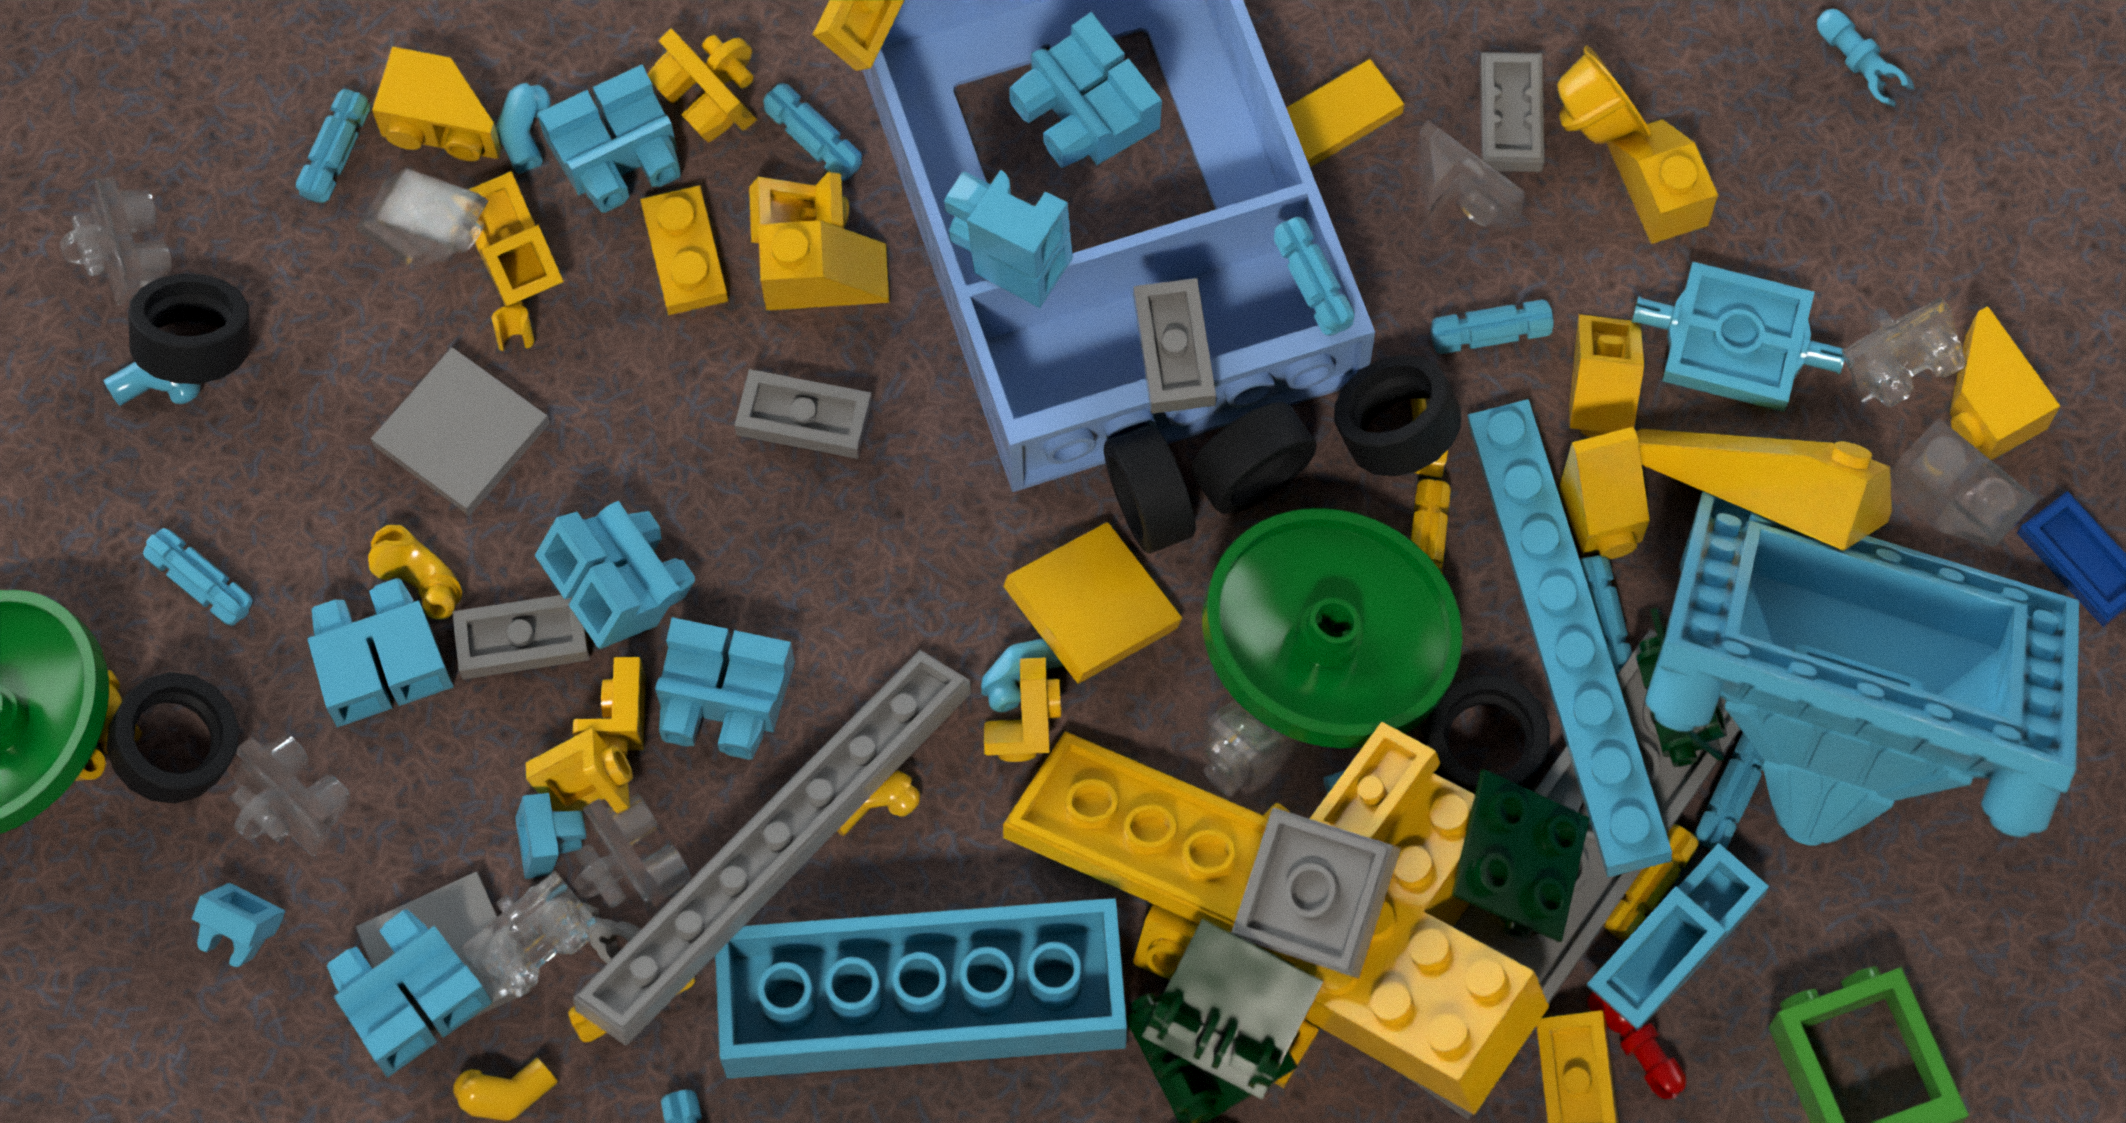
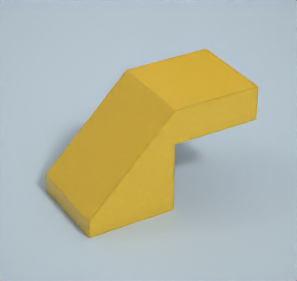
M512 172L454 195V199L474 244L506 307L564 282L539 225L535 226Z

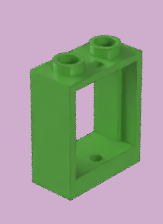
M1877 966L1869 967L1844 978L1840 982L1843 989L1821 997L1817 989H1809L1797 993L1779 1004L1782 1011L1776 1014L1768 1028L1810 1123H1845L1804 1028L1883 999L1886 1000L1931 1101L1872 1123H1963L1969 1117L1902 967L1884 974L1880 973Z

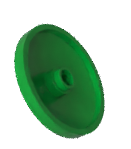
M1327 508L1293 510L1277 514L1250 527L1228 547L1219 560L1204 598L1202 611L1204 643L1211 664L1224 687L1257 720L1285 736L1308 744L1330 748H1360L1365 745L1381 722L1404 734L1423 722L1438 706L1452 682L1461 656L1462 624L1460 613L1451 588L1439 568L1426 553L1400 532L1375 519L1353 512Z
M0 590V834L15 829L38 816L58 800L73 784L84 769L99 741L105 723L109 700L107 664L103 651L90 629L77 616L55 600L41 594L23 590Z

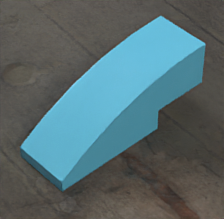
M1718 843L1678 887L1675 886L1593 976L1587 983V987L1638 1031L1766 896L1769 886Z

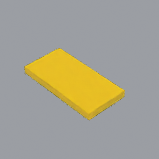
M1065 731L1003 823V838L1200 924L1202 918L1232 932L1269 818Z

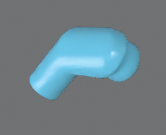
M521 83L510 90L496 125L497 134L515 172L518 174L538 167L543 162V158L530 133L534 118H538L537 113L549 108L551 104L549 93L540 85L531 86L527 83Z
M136 362L104 379L106 387L119 406L149 389L167 391L173 403L184 404L194 399L201 389V384L172 383L155 378L138 367Z
M1043 638L1009 646L982 678L981 693L983 696H988L989 706L994 711L1007 712L1018 707L1019 702H1021V693L1018 687L1020 683V659L1046 657V670L1064 667Z

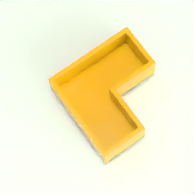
M1433 773L1383 841L1401 850L1359 979L1257 944L1254 945L1324 980L1304 1018L1305 1020L1475 1115L1541 1020L1549 1005L1535 971L1453 928L1470 904L1452 896V890L1475 794Z

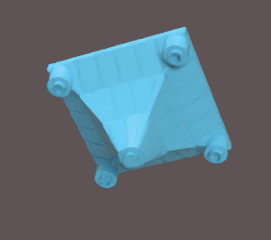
M1702 491L1679 564L1681 576L1663 646L1645 698L1646 705L1655 713V718L1660 724L1677 731H1691L1695 726L1707 725L1712 720L1719 697L1726 700L1725 710L1764 759L1762 766L1777 823L1785 829L1786 834L1791 839L1801 844L1817 846L1822 843L1836 842L1865 826L1893 807L1896 800L1971 785L1973 778L1989 780L1981 805L1983 811L1990 817L1991 824L1996 829L2016 837H2026L2031 832L2039 833L2047 829L2061 792L2067 793L2076 770L2079 600L1870 536H1866L1843 551Z

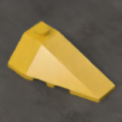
M1640 429L1636 431L1643 466L1845 551L1889 521L1892 512L1890 467L1872 460V453L1860 445L1844 441H1838L1834 444L1830 442Z

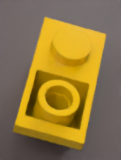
M392 46L372 108L381 136L386 137L393 145L408 150H417L422 144L444 148L451 156L464 161H477L480 159V156L499 159L502 148L494 122L452 58Z

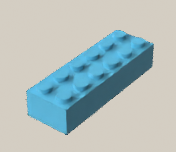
M1116 898L743 926L715 955L720 1061L727 1079L1126 1049L1127 1026Z

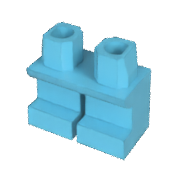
M1092 12L1071 26V35L1050 50L1039 49L1031 53V70L1009 88L1010 103L1024 121L1030 123L1050 109H1053L1062 120L1043 132V142L1050 155L1061 168L1077 162L1088 155L1096 165H1099L1160 129L1162 99L1128 58L1124 61L1125 53Z
M639 65L594 86L593 91L597 107L586 90L537 113L544 139L578 196L586 193L602 213L623 205L630 198L628 188L621 176L636 168H642L652 187H661L681 176L675 152L677 146L672 123L668 116L664 114L643 65ZM599 114H600V116H601L603 122L605 123V125H606L608 131L610 132V134H611L613 140L611 139V137L609 136V134H608V132H607L605 126L603 125V123H602V121H601V119H600V117H599Z
M1002 170L999 171L991 184L965 171L962 172L944 200L945 211L955 216L949 229L950 241L972 253L975 274L1041 308L1073 259L1071 234L1069 232L1068 202L1048 192H1044L1037 205L1033 206L1011 195L1010 180Z
M619 501L605 507L596 517L583 520L578 512L556 517L534 555L565 600L572 598L568 604L598 649L657 627L668 608L684 599L695 582V576L684 560L674 558L661 562L654 552L662 537L661 528L651 513L644 511L628 514Z
M396 578L378 584L369 591L376 615L353 622L345 600L335 599L314 606L311 609L315 636L307 639L325 706L336 727L392 709L374 656L375 653L379 655L388 686L398 706L454 687L419 600L413 601L401 579Z
M672 617L666 639L668 650L664 668L655 688L661 707L659 721L661 739L664 742L676 745L694 746L702 718L721 721L723 725L718 740L719 751L728 756L747 760L753 759L763 739L764 731L774 732L795 664L791 642L734 630L731 641L729 631L726 628Z
M408 909L401 911L388 920L379 930L395 953L381 964L372 968L356 946L347 949L327 965L334 985L339 992L334 996L335 1000L387 1078L437 1043L430 1030L407 1000L406 994H412L442 1038L492 1004L481 983L449 946L435 925L428 930L426 925Z

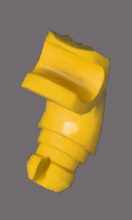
M386 525L375 533L371 540V550L368 554L370 571L381 580L399 578L417 588L422 599V608L425 615L431 619L444 620L450 617L455 606L461 601L463 591L456 577L444 562L419 542L402 525Z

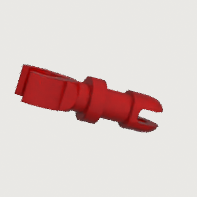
M1592 992L1587 997L1591 1012L1602 1010L1606 1017V1025L1612 1031L1619 1033L1623 1038L1619 1046L1628 1057L1634 1054L1647 1074L1643 1078L1652 1092L1664 1100L1676 1098L1685 1089L1687 1077L1674 1057L1669 1059L1656 1041L1660 1034L1653 1023L1644 1024L1637 1031L1597 994Z

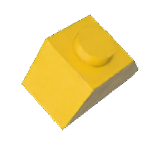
M1663 119L1647 124L1652 134L1650 138L1643 135L1640 131H1634L1606 142L1651 244L1708 226L1718 198L1716 188L1695 142Z
M821 220L758 224L760 281L766 310L889 303L887 249L885 243Z
M1988 306L1977 312L1966 334L1950 409L1952 417L1951 427L1956 439L1966 450L1972 451L1975 449L1986 464L2047 430L2060 408L2057 400Z
M1579 314L1569 401L1570 428L1580 429L1582 434L1588 437H1595L1635 426L1644 371L1640 323H1632L1630 320Z
M1634 426L1575 441L1571 444L1558 491L1581 557L1600 553L1601 556H1605L1609 560L1616 559L1633 552L1638 546L1637 543L1643 541L1650 518L1639 442Z

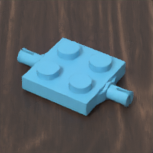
M1692 262L1685 290L1676 300L1675 306L1638 296L1632 318V323L1636 322L1668 330L1669 355L1662 378L1663 382L1782 412L1786 410L1793 381L1802 370L1803 365L1840 374L1847 348L1810 340L1811 331L1808 318L1815 292L1697 262Z

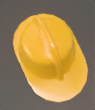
M1586 45L1583 49L1584 55L1560 78L1557 84L1558 93L1564 105L1559 112L1560 123L1566 131L1580 130L1595 144H1604L1634 131H1640L1648 138L1652 137L1646 122L1594 50Z

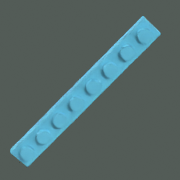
M1529 399L1468 414V425L1587 814L1590 817L1591 827L1607 878L1671 862L1672 850Z

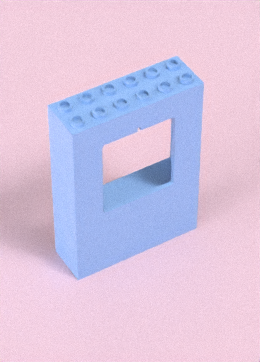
M904 0L871 69L862 71L1012 492L1105 464L1103 448L1106 440L1145 425L1155 426L1164 437L1166 443L1169 444L1227 426L1248 412L1270 403L1285 402L1291 406L1342 390L1343 386L1358 371L1370 365L1375 338L1374 327L1243 0ZM1092 12L1113 39L1139 31L1148 35L1215 210L1072 253V261L1041 308H1038L975 274L972 253L950 241L949 229L955 216L945 211L944 200L964 171L986 182L954 94V89L961 84L1031 64V53L1047 47L1051 49L1071 35V26ZM1294 217H1301L1306 220L1314 235L1312 239L1313 244H1317L1321 248L1341 286L1338 289L1340 295L1343 294L1347 297L1354 311L1353 325L1347 330L1332 336L1322 333L1313 316L1316 313L1315 309L1308 306L1287 266L1290 263L1288 258L1282 257L1274 242V231L1280 223ZM1197 278L1216 392V404L1210 407L1151 414L1133 299V286Z

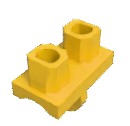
M672 28L658 40L667 52L655 63L647 75L651 83L672 104L696 82L702 87L705 93L681 115L708 143L724 133L734 123L744 131L757 121L751 112L724 85L733 80L739 88L743 89L750 85L754 79V76L746 68L752 56V49L744 39L733 38L722 43L716 35L709 36L702 44V48L710 55L706 63L697 56Z

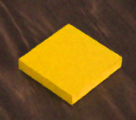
M1108 522L1012 572L1007 576L1003 585L1077 684L1171 633L1179 627L1183 619Z

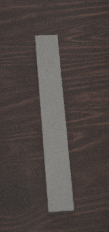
M919 650L573 998L576 1012L627 1046L971 694L970 680L922 650Z

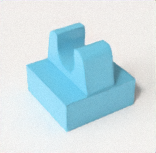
M549 793L524 795L522 797L515 821L525 879L551 875L559 854L582 850L581 840L587 838L583 812H552Z
M229 882L199 897L191 918L200 923L197 940L198 948L204 952H209L216 948L222 939V935L230 938L234 945L229 965L239 967L252 960L264 941L275 935L286 910Z

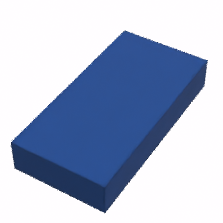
M2068 491L2019 528L2017 534L2102 627L2126 610V553Z

